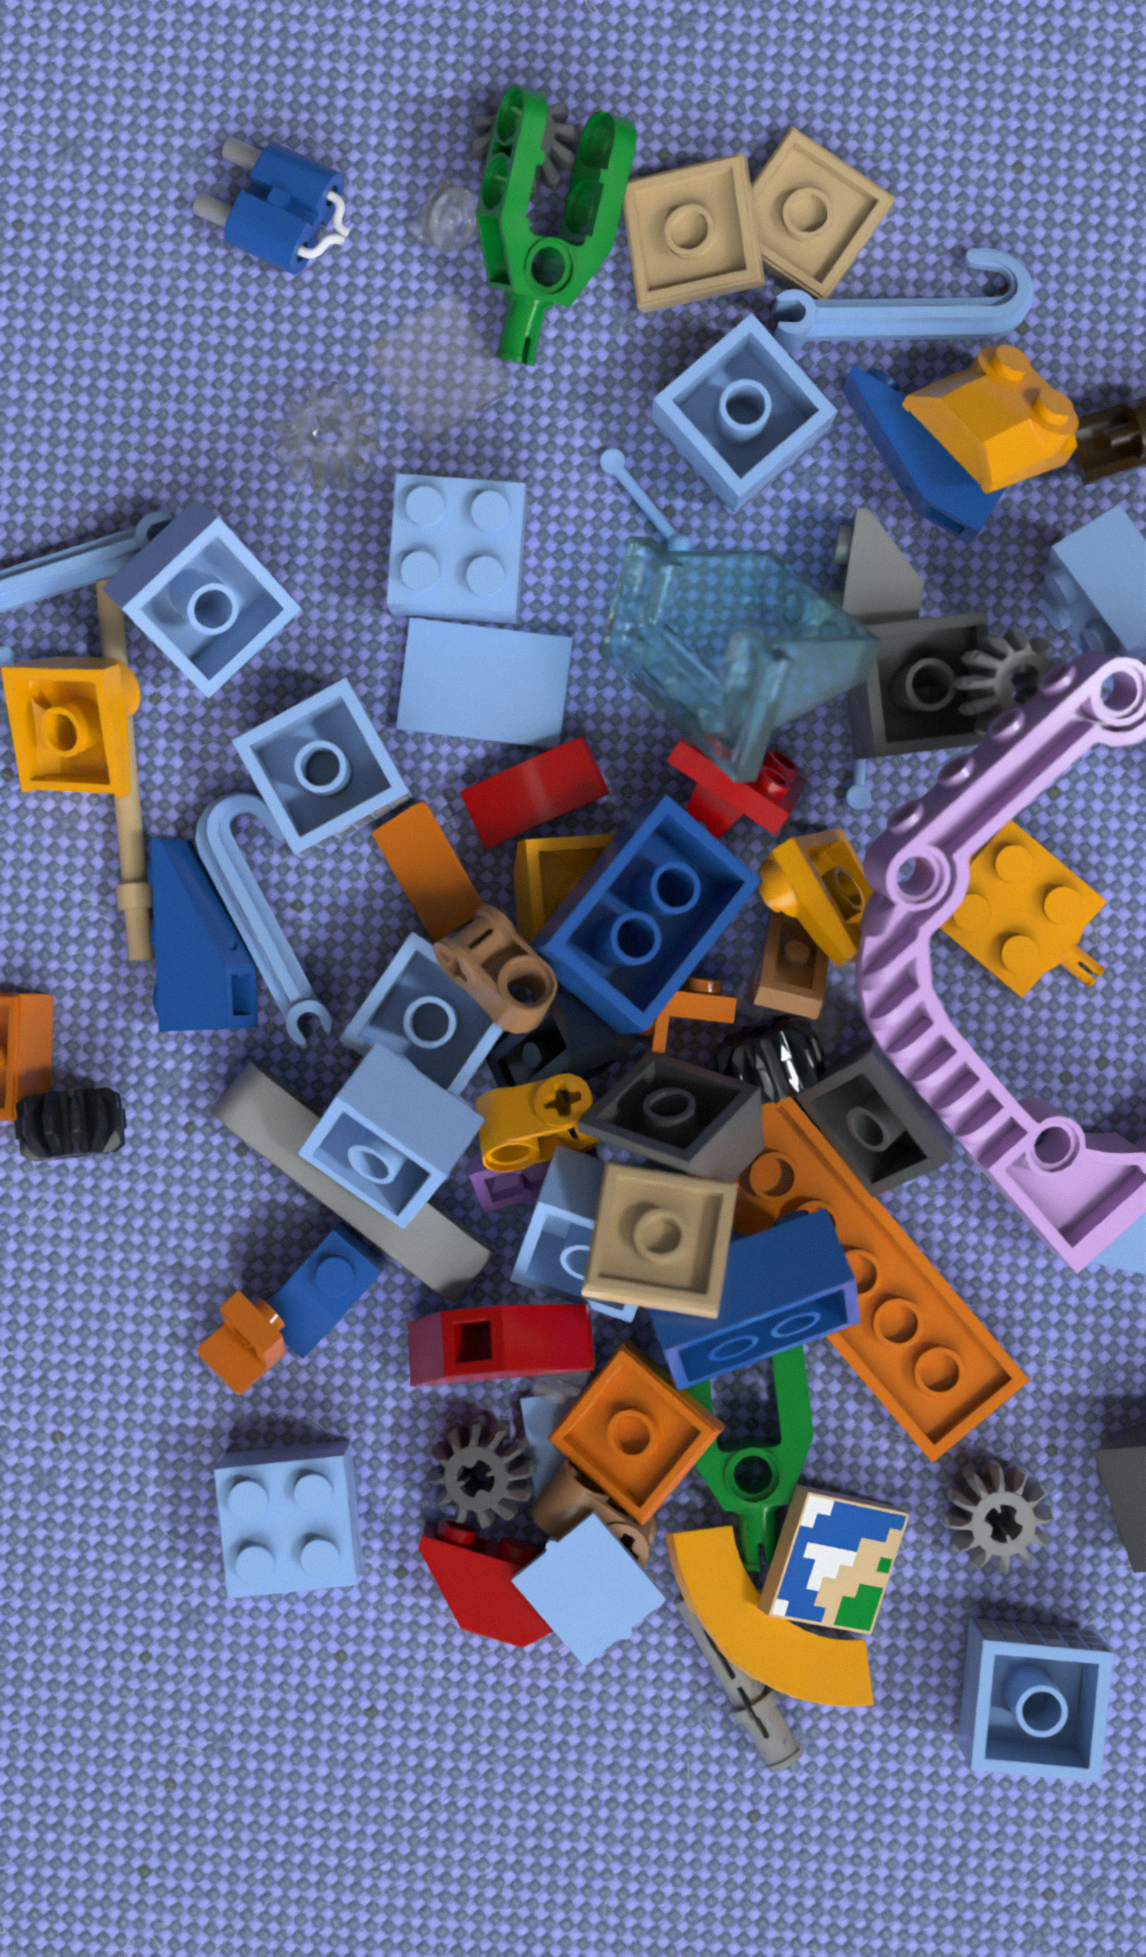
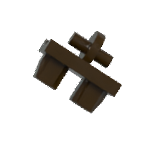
M1146 397L1078 418L1079 427L1075 432L1077 448L1073 454L1083 486L1146 467Z

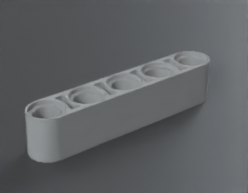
M250 1059L211 1108L213 1115L227 1128L447 1300L453 1303L457 1302L495 1254L494 1249L483 1238L431 1197L403 1230L298 1155V1152L324 1113L258 1062Z

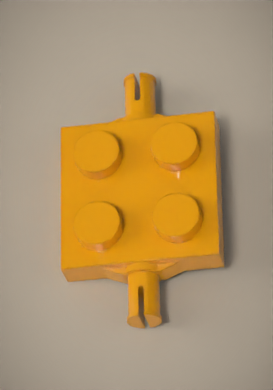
M1010 819L968 858L970 880L964 900L951 917L939 928L1021 998L1027 994L1045 972L1057 967L1059 964L1081 981L1086 988H1089L1097 980L1080 967L1078 963H1082L1098 977L1103 974L1105 967L1101 966L1077 944L1080 941L1085 926L1107 901Z

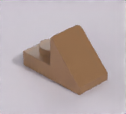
M771 908L750 988V994L754 997L753 1004L817 1020L824 1001L829 957L814 942L796 917H790L782 911L777 913Z

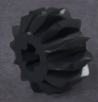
M780 1015L771 1020L765 1021L762 1019L751 1026H742L741 1030L737 1033L726 1035L722 1042L712 1051L716 1064L714 1067L715 1072L760 1087L761 1105L771 1102L777 1104L784 1098L797 1097L799 1091L813 1087L826 1071L823 1061L824 1051L819 1037L815 1035L810 1023L802 1016L794 1015L788 1017Z
M90 1087L49 1091L47 1093L25 1096L16 1103L17 1120H14L15 1139L19 1140L20 1155L31 1161H51L117 1152L125 1145L124 1129H127L125 1109H122L120 1094L110 1088Z

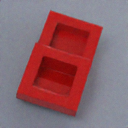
M582 736L460 791V794L483 846L487 850L547 822L566 816L610 795V792L586 738Z

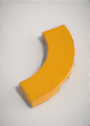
M732 1525L665 1533L671 1566L688 1609L696 1615L704 1630L716 1643V1648L734 1666L753 1680H757L795 1699L828 1706L856 1707L874 1705L866 1640L861 1638L833 1639L818 1636L792 1624L787 1619L767 1616L758 1609L757 1606L761 1594L747 1575L740 1559Z

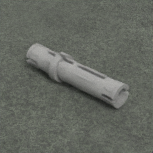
M680 1594L673 1604L676 1609H679L700 1646L704 1657L712 1667L733 1704L729 1711L735 1723L745 1725L766 1762L765 1765L769 1772H777L790 1766L802 1756L804 1749L796 1740L776 1705L779 1701V1695L776 1690L757 1680H753L734 1666L716 1648V1643L704 1630L696 1615L690 1612L682 1594Z

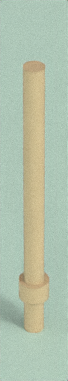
M110 580L97 581L95 587L102 657L118 659L128 666L124 611L101 589ZM132 716L127 719L130 794L123 798L115 797L114 795L122 884L115 887L118 911H124L128 960L141 961L154 959V950L150 941V909H153V890L150 883L147 882Z

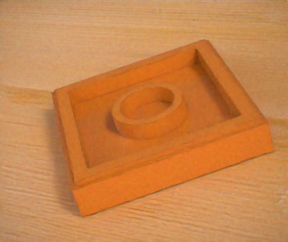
M627 1340L620 1345L547 1439L643 1526L656 1513L726 1426L685 1389L678 1391L674 1379L630 1340Z

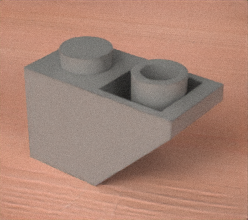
M857 508L849 520V526L838 525L832 563L843 565L839 589H828L823 615V626L833 627L831 645L854 648L856 629L859 626L919 619L924 588L922 579L871 510Z

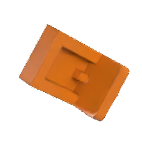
M689 975L684 985H681L647 1031L639 1033V1035L649 1036L648 1046L651 1052L665 1053L670 1016L734 1024L737 998L731 991L722 990L723 980Z
M238 1290L219 1307L224 1324L198 1347V1354L236 1395H242L286 1355L283 1335L279 1332L285 1324L279 1315L263 1299L258 1298L252 1304Z

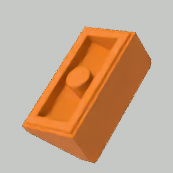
M425 799L409 807L371 832L433 943L475 920L474 912L484 905V902Z
M0 992V1120H17L16 1103L25 1096L51 1091L54 999L50 994Z

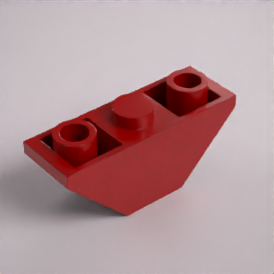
M588 1304L496 1305L440 1311L407 1323L411 1387L594 1370L591 1311Z
M441 1518L439 1524L426 1521L418 1549L462 1630L521 1648L554 1632L511 1581V1577L537 1556L538 1549L534 1545L512 1537H502L500 1543L475 1536L477 1530L467 1523H456L455 1519Z

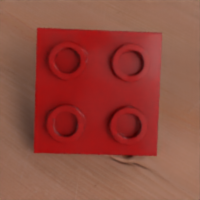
M702 710L666 760L697 782L685 811L697 822L703 821L707 826L706 830L716 839L743 814L776 835L791 814L808 780L798 774L800 768L785 754L774 749H768L765 752L745 738L747 736L745 729L732 718L721 713H715L712 716Z

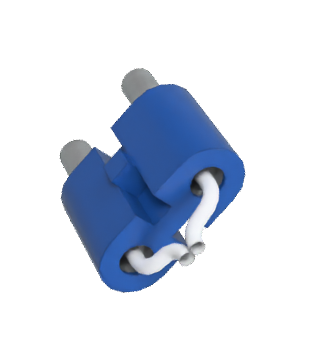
M234 137L227 139L223 147V158L251 171L249 177L253 184L249 192L241 190L233 207L203 192L196 197L193 204V212L196 215L224 227L226 243L293 275L299 274L310 258H316L321 255L330 244L343 245L345 238L349 234V228L345 227L342 223L345 212L344 201L341 198L344 189L343 174L276 142L269 143L262 151ZM333 215V226L339 234H328L319 241L316 236L320 225L327 227Z

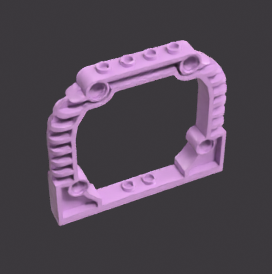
M1097 650L1084 652L1071 662L1061 663L1048 671L1039 681L1037 686L1039 691L1020 708L1010 709L994 720L987 730L989 736L970 754L959 755L948 762L938 773V783L919 800H911L900 806L889 817L886 824L888 828L873 841L866 850L863 860L864 878L874 892L869 897L860 921L859 929L862 935L855 965V979L858 986L862 1013L877 1045L963 1145V1150L1046 1247L1077 1274L1146 1212V1135L1133 1145L1116 1132L1083 1133L1079 1124L1044 1099L1029 1097L1016 1101L951 1024L932 987L929 941L930 935L951 917L964 900L970 880L968 858L1095 742L1117 747L1135 744L1146 737V656L1133 660ZM1112 674L1114 684L1112 693L1107 700L1102 702L1100 698L1102 682L1108 675ZM914 857L915 869L913 875L908 881L898 885L897 872L899 867L905 860ZM1049 1128L1045 1140L1034 1147L1039 1134Z

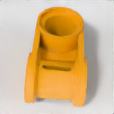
M570 1073L557 1074L548 1079L515 1087L496 1088L479 1096L474 1103L475 1112L486 1119L478 1130L483 1165L495 1172L519 1171L533 1164L549 1161L552 1159L557 1145L585 1153L592 1150L600 1142L597 1138L578 1132L577 1121L593 1106V1096L588 1084L581 1077ZM561 1091H567L571 1100L565 1101ZM574 1127L578 1138H572L568 1129Z

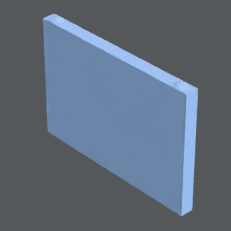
M424 617L409 618L396 730L402 731L405 734L415 732L543 748L545 751L560 746L573 638L567 637L564 634L556 636L426 620Z

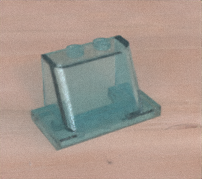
M629 537L598 653L733 782L756 781L773 730L862 685L867 680L882 640L772 550L667 551L652 537Z

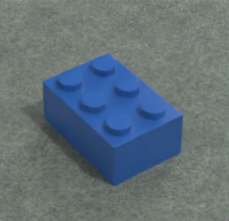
M665 794L639 805L528 945L543 961L550 965L558 982L618 1034L646 1032L762 880Z
M826 1208L810 1213L808 1210L790 1212L777 1219L773 1224V1228L749 1237L744 1233L730 1235L717 1319L647 1307L678 1391L861 1323L856 1279Z

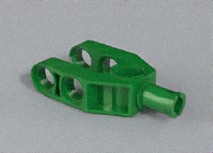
M515 84L510 86L505 92L498 107L475 217L488 287L504 291L503 298L509 299L499 347L496 350L495 357L535 366V356L546 308L553 310L554 304L570 307L613 248L635 153L637 135L633 121L602 110L594 112L586 122L580 137L558 237L534 234L529 229L531 219H527L525 216L537 165H543L546 153L540 149L547 121V99L544 92ZM539 251L542 259L541 268L538 275L533 278L531 264L534 255Z
M803 1344L771 1356L772 1360H769L778 1406L779 1423H777V1433L770 1437L744 1436L726 1442L715 1439L695 1464L724 1511H731L738 1515L742 1563L745 1570L761 1571L758 1551L759 1543H763L764 1560L767 1570L770 1568L779 1540L776 1509L780 1508L781 1505L790 1503L814 1437ZM710 1380L685 1388L688 1393L713 1414ZM748 1456H759L769 1464L768 1472L760 1482L754 1484L743 1483L734 1476V1469L737 1463Z

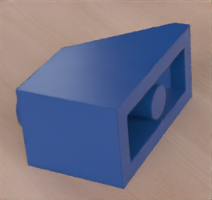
M342 1221L267 1303L285 1324L279 1331L283 1335L284 1343L302 1359L346 1314L380 1276L388 1264Z

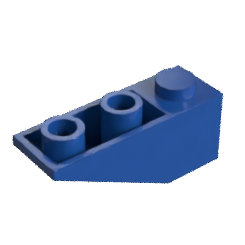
M853 365L841 390L912 509L917 514L969 544L983 527L1006 487L986 494L980 488L981 485L910 411L907 412L902 403L906 396L899 393L900 386L893 378L874 368H868L865 372Z
M150 838L151 856L147 864V876L153 890L154 920L150 927V941L155 951L157 982L153 990V1006L158 1015L159 1032L258 1027L256 964L192 841Z

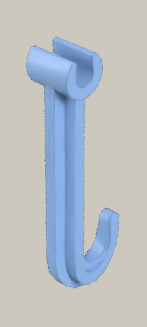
M972 248L966 253L964 264L968 268L994 271L1002 274L1008 282V292L999 297L813 299L803 290L790 289L777 295L770 318L771 320L790 319L794 321L778 322L773 336L786 352L798 350L804 346L806 341L991 339L1005 336L1020 326L1031 308L1034 289L1030 274L1019 259L1002 250Z
M162 511L151 512L145 515L136 527L0 570V613L114 577L174 518L169 513ZM0 646V666L13 662L16 657L14 650L7 646Z
M239 792L224 795L209 804L197 822L195 841L199 855L286 1021L289 1037L296 1045L306 1049L308 1044L299 1030V1023L304 1017L314 1016L321 1022L326 1036H331L333 1023L330 1012L318 1001L230 830L231 823L241 813H252L258 817L275 841L282 842L285 840V837L262 798L254 794Z

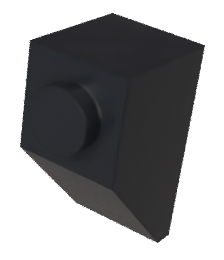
M570 993L555 995L543 1020L535 1029L527 1033H511L486 1056V1061L498 1088L515 1087L548 1079L557 1074L568 1073L579 1076L586 1081L604 1072L632 1049L636 1042L632 1034H618L575 995Z

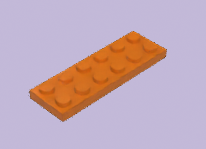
M791 1097L780 1100L777 1104L773 1102L761 1105L764 1149L733 1182L738 1184L732 1226L738 1233L747 1234L749 1237L773 1228V1224L777 1219L790 1212L808 1210L810 1213L826 1208L856 1279L861 1323L826 1335V1338L933 1463L1030 1380L877 1198L871 1197L846 1162ZM687 1172L690 1176L705 1178V1177L698 1176V1175H695V1174H692V1173Z

